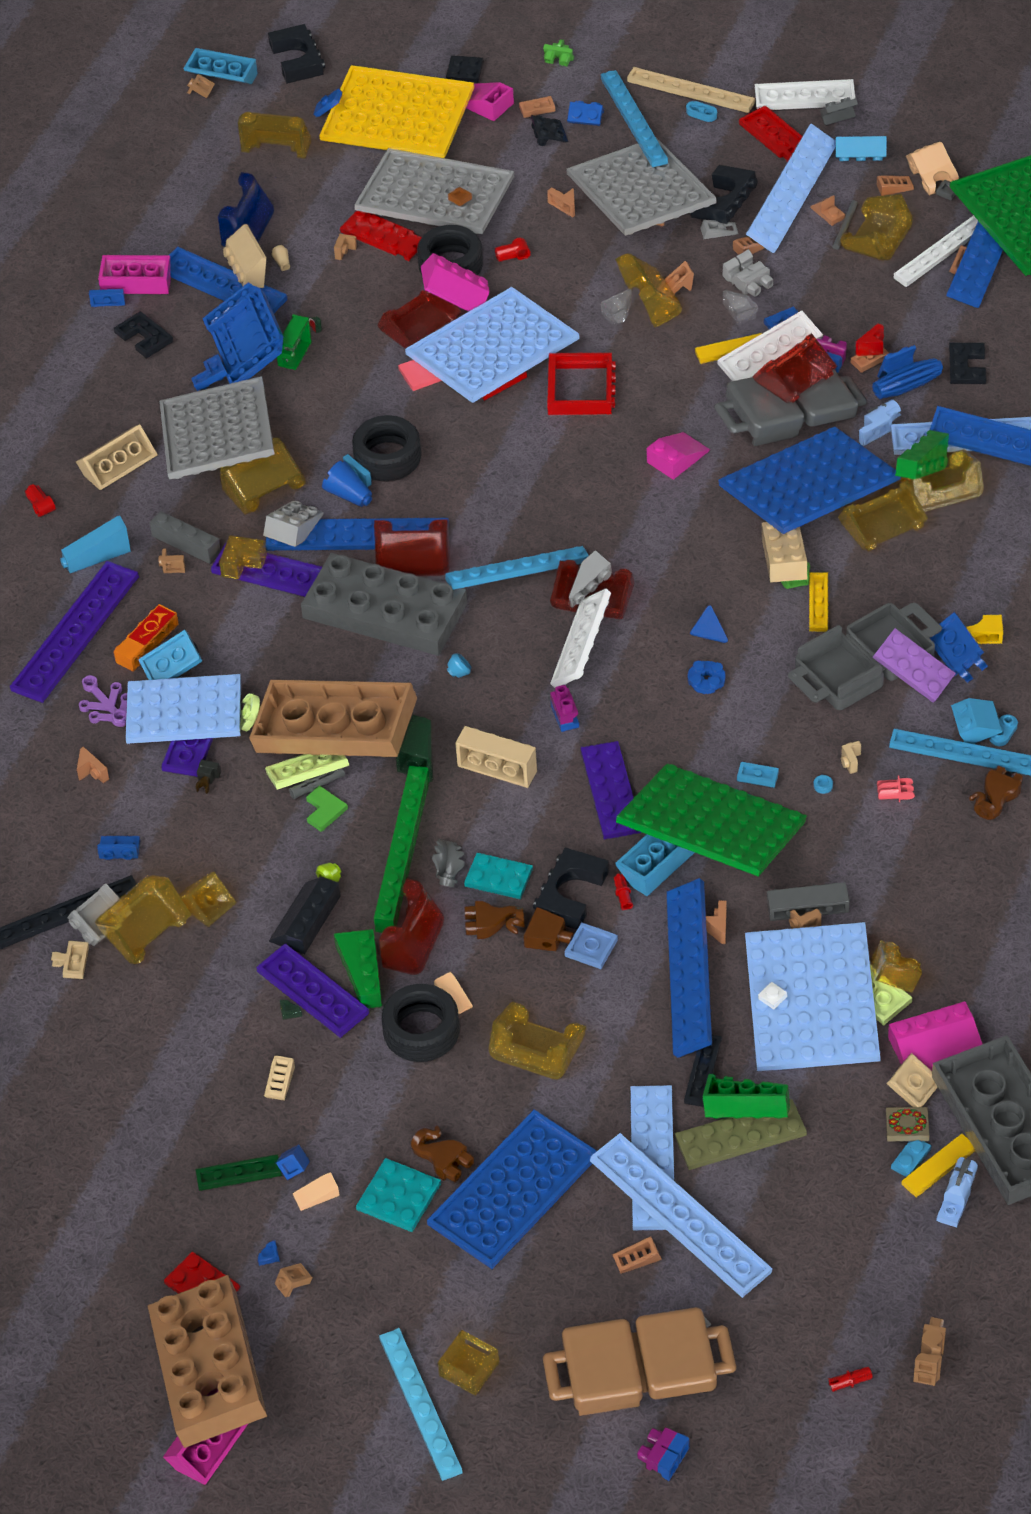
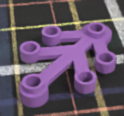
M89 675L84 677L82 680L84 690L92 692L101 703L82 700L79 702L80 711L87 712L90 709L109 711L110 714H100L97 711L91 712L89 714L90 722L110 721L117 727L125 726L127 700L124 699L127 698V693L120 697V708L117 709L115 707L118 694L122 692V685L119 682L112 683L108 699L98 688L95 676Z

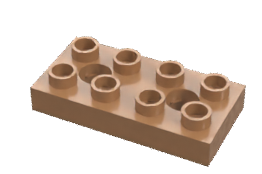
M270 680L249 739L256 753L398 757L417 696L411 683Z
M228 1275L216 1280L205 1281L198 1287L174 1296H165L158 1302L148 1305L175 1432L184 1448L267 1417L237 1293ZM204 1327L202 1330L192 1333L196 1328ZM218 1388L217 1393L206 1396L210 1391Z

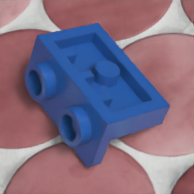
M101 836L100 844L97 847L99 859L123 858L130 860L138 858L140 836Z

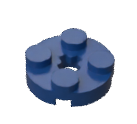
M695 661L688 671L689 685L696 692L702 694H711L715 690L721 689L725 684L723 665L718 662ZM708 675L710 677H708V679H704L703 676Z

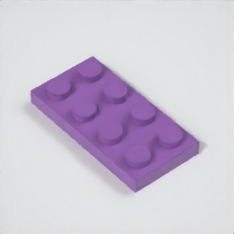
M894 628L873 656L876 661L933 703L956 674L896 628Z

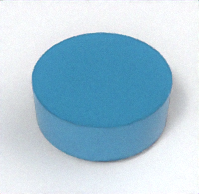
M827 775L817 776L814 779V789L818 793H829L833 789L832 778Z

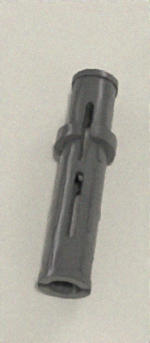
M343 768L311 779H306L302 783L290 787L289 793L293 799L306 793L310 794L318 786H323L344 777L345 772Z

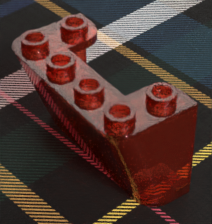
M560 560L550 602L552 607L556 609L577 612L579 604L572 608L569 601V595L579 571V566L573 560ZM627 569L615 571V575L611 574L607 580H603L596 590L587 594L585 598L607 589L611 592L608 600L609 604L603 614L604 617L623 619L635 584L632 572Z

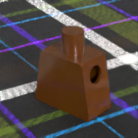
M537 907L524 934V947L557 951L560 942L569 944L574 933L565 931L564 918Z

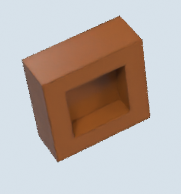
M461 187L448 194V200L459 206L472 199V193Z

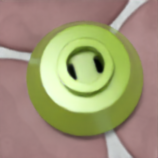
M326 863L317 866L316 875L318 878L324 877L338 882L341 878V869L337 864Z

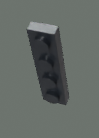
M712 1035V1045L697 1050L684 1104L704 1107L703 1093L708 1075L714 1072L722 1036Z

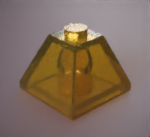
M211 872L191 884L177 896L185 910L207 927L236 904V901L215 872Z

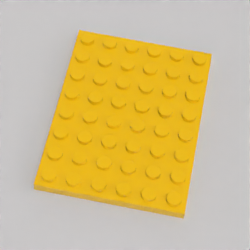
M351 65L340 88L342 91L340 102L331 108L319 135L320 140L382 150L391 148L445 158L475 88L474 83Z

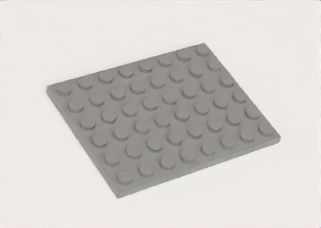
M658 139L657 141L668 158V164L652 167L639 144H635L567 168V175L625 236L716 203V197Z
M388 148L356 201L355 210L428 225H459L470 229L475 234H483L514 178V171ZM458 187L472 193V199L462 206L448 200V194Z
M262 376L159 401L169 480L275 455Z

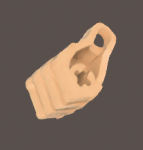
M942 142L917 149L906 156L912 173L920 174L922 186L928 195L936 193L937 181L947 180L952 182L959 179L958 173Z

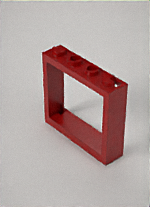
M549 353L548 415L612 414V408H615V397H612V395H615V385H612V383H616V374L612 372V370H616V361H612V353ZM607 368L606 400L555 401L556 369Z

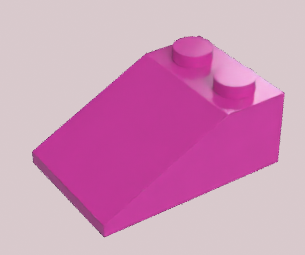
M681 432L659 438L647 447V463L674 480L708 453L710 449L686 433Z

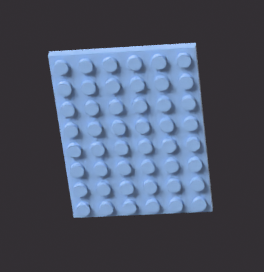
M510 287L405 349L407 356L473 403L549 358V353H557L579 340V333L519 291Z
M865 922L745 933L757 1071L880 1061ZM771 982L787 992V998L774 1010L758 998V994Z

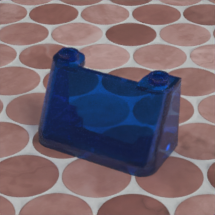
M241 172L238 178V183L242 186L243 191L241 200L237 207L226 206L218 215L222 246L226 247V240L244 224L248 225L255 239L259 242L274 214L272 202L252 174Z

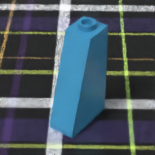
M120 516L113 518L62 549L60 561L63 568H67L69 573H73L131 552L127 528Z

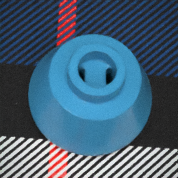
M455 653L451 656L447 664V671L451 676L460 678L470 674L471 666L461 654Z

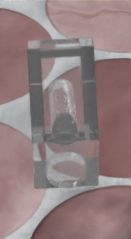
M628 289L601 302V314L612 326L627 320L632 305V290Z
M728 290L723 291V304L737 325L756 319L758 307L756 302H753L748 295Z

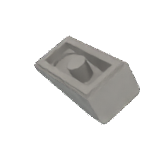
M703 220L700 228L703 239L738 234L735 222L723 224L717 221ZM733 226L734 231L727 230L726 227Z

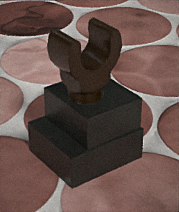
M206 760L200 761L197 770L198 782L195 786L197 792H199L201 787H205V793L207 794L210 790L209 783L212 784L214 778L219 779L221 774L219 763Z

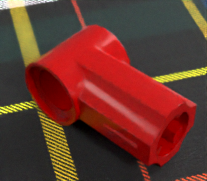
M516 238L512 244L494 248L498 262L516 257L518 260H523V258L527 259L531 255L524 238Z
M32 484L28 486L25 495L32 503L35 513L39 514L37 515L38 517L56 510L52 498L49 495L46 496L39 485Z

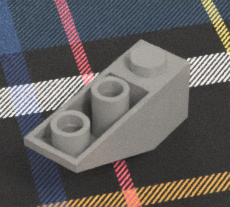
M596 550L581 563L569 595L572 608L576 604H580L587 594L595 591L603 580L605 581L611 576V563Z

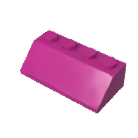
M434 253L421 265L424 289L468 312L486 302L489 295L488 281L484 277H480L472 271L466 270L458 264L446 260L443 256H438Z
M102 255L98 278L100 290L124 289V294H169L170 255Z
M218 1388L210 1391L206 1396L217 1393ZM248 1424L186 1448L183 1447L177 1436L163 1458L176 1471L206 1485Z

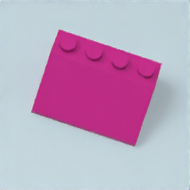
M965 1001L889 1024L888 1038L901 1065L912 1053L932 1071L934 1062L982 1045L974 1018Z

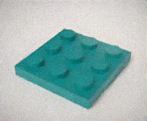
M385 1158L357 1203L356 1210L413 1232L439 1189L441 1180Z

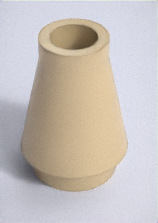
M282 245L274 247L272 257L282 271L290 269L287 248Z

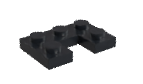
M141 311L114 327V333L124 341L138 333L141 334L145 339L137 343L135 349L146 359L173 342V337Z
M949 343L950 384H986V367H968V359H985V343Z

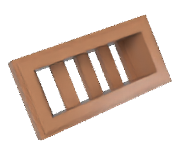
M877 176V187L881 196L914 190L909 176Z
M749 236L733 241V250L738 255L748 249L754 254L765 248Z
M651 1236L613 1254L621 1274L662 1260ZM650 1248L651 1253L647 1254L646 1249ZM642 1251L643 1257L641 1258L638 1255V1252ZM633 1254L636 1260L632 1261L629 1255ZM625 1257L628 1264L624 1265L621 1258Z

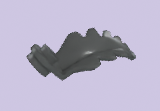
M438 839L436 841L438 846H434L438 854L432 855V860L437 870L435 878L440 879L439 884L454 888L455 883L458 882V880H455V875L465 865L464 861L459 859L464 853L458 851L461 846L457 845L456 842Z

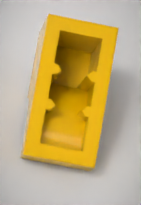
M983 615V619L979 623L966 626L978 644L1002 643V615Z

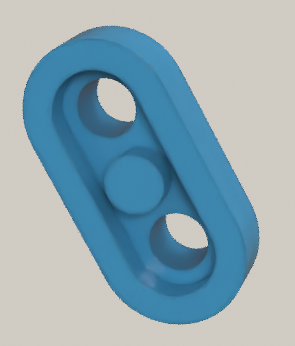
M691 101L686 105V113L691 117L706 122H712L717 119V109L713 106L698 101Z
M1003 715L999 718L1003 732L999 733L1001 735L989 738L993 745H1006L1016 731L1018 721L1012 715Z

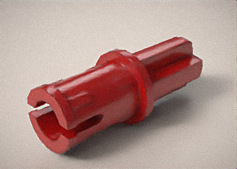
M618 873L614 877L615 894L619 898L621 909L628 910L633 907L630 897L631 889L627 886L626 878L623 874Z
M865 1367L852 1372L848 1370L846 1374L828 1378V1382L832 1392L849 1386L853 1388L855 1384L871 1380L873 1375L871 1369Z

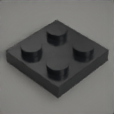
M451 56L446 79L478 83L483 58Z

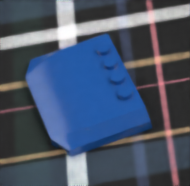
M249 282L203 318L204 324L212 334L228 372L226 377L229 384L250 379L282 354L283 334L263 290Z

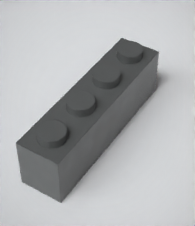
M162 511L150 521L152 537L209 564L215 560L221 551L219 538Z
M846 882L767 891V907L770 921L790 919V911L795 910L799 916L815 909L819 910L821 916L849 913V896Z

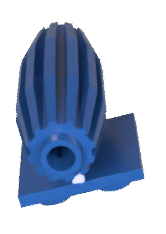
M915 345L904 347L894 354L889 353L884 357L877 376L880 379L873 383V392L878 399L901 395L921 387L941 375L943 370L941 361L933 358L913 363V355L916 350Z

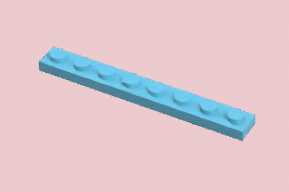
M398 1328L379 1335L381 1344L441 1480L444 1481L462 1474L460 1463L400 1329Z

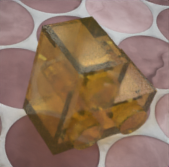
M230 535L219 561L221 577L239 579L244 566L262 569L267 556L265 541Z
M880 941L871 958L875 981L912 993L922 975L920 963L913 958L901 957L900 948L895 943Z

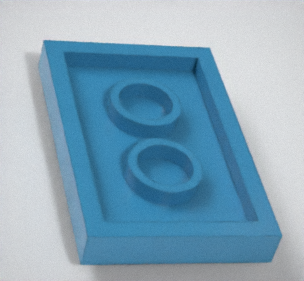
M183 630L138 659L148 680L177 678L203 661L186 630Z

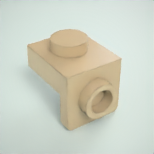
M860 741L842 746L841 762L850 774L857 772L858 760L856 756L861 755Z

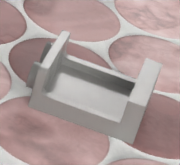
M104 884L98 892L76 910H73L67 918L71 926L82 933L85 942L95 946L129 918L132 912L107 884Z

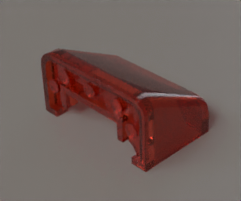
M422 290L417 297L399 309L385 312L377 326L383 333L406 349L456 320L461 310L456 305L426 290Z
M811 333L801 343H797L792 349L777 359L767 362L752 378L756 383L784 402L788 403L790 401L794 403L800 398L799 395L823 378L827 380L833 376L834 373L832 371L838 366Z
M448 519L434 520L430 523L429 530L392 531V524L389 521L374 520L375 562L377 565L415 576H442L449 571L450 541Z
M406 879L403 893L408 900L407 916L401 928L390 926L384 929L379 939L383 968L417 975L423 971L444 924V915L420 882Z

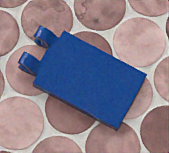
M954 612L939 624L942 627L941 632L930 639L934 642L935 650L946 666L956 673L954 676L959 673L962 679H965L968 683L973 679L972 675L967 671L969 667L975 663L983 671L988 665L980 657L984 651L959 616Z

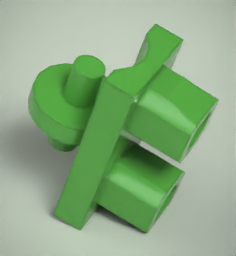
M560 39L558 43H553V45L544 44L545 63L553 64L554 59L559 58V65L568 66L570 60H574L573 49L569 48V45H564L563 39Z

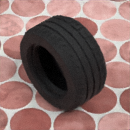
M459 225L438 226L428 231L418 243L417 256L421 275V265L433 253L436 255L445 252L465 254L461 258L448 261L456 263L476 275L480 273L483 267L480 238L466 227Z
M392 415L377 416L364 422L353 435L354 459L371 473V479L383 482L396 481L411 474L419 465L421 459L419 432L412 423L404 418ZM382 443H397L403 446L402 449L391 454H377L370 451L371 448Z
M429 984L408 985L392 994L382 1009L381 1020L386 1045L395 1055L413 1062L435 1060L449 1052L458 1040L460 1023L457 1004L449 993L437 986ZM419 1011L433 1013L442 1020L436 1029L424 1034H412L400 1026L405 1017Z

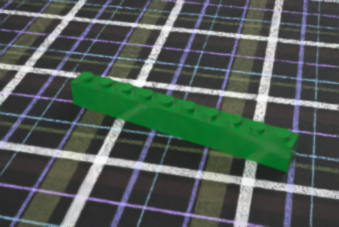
M409 766L374 915L375 932L395 934L430 783L429 769L427 767Z

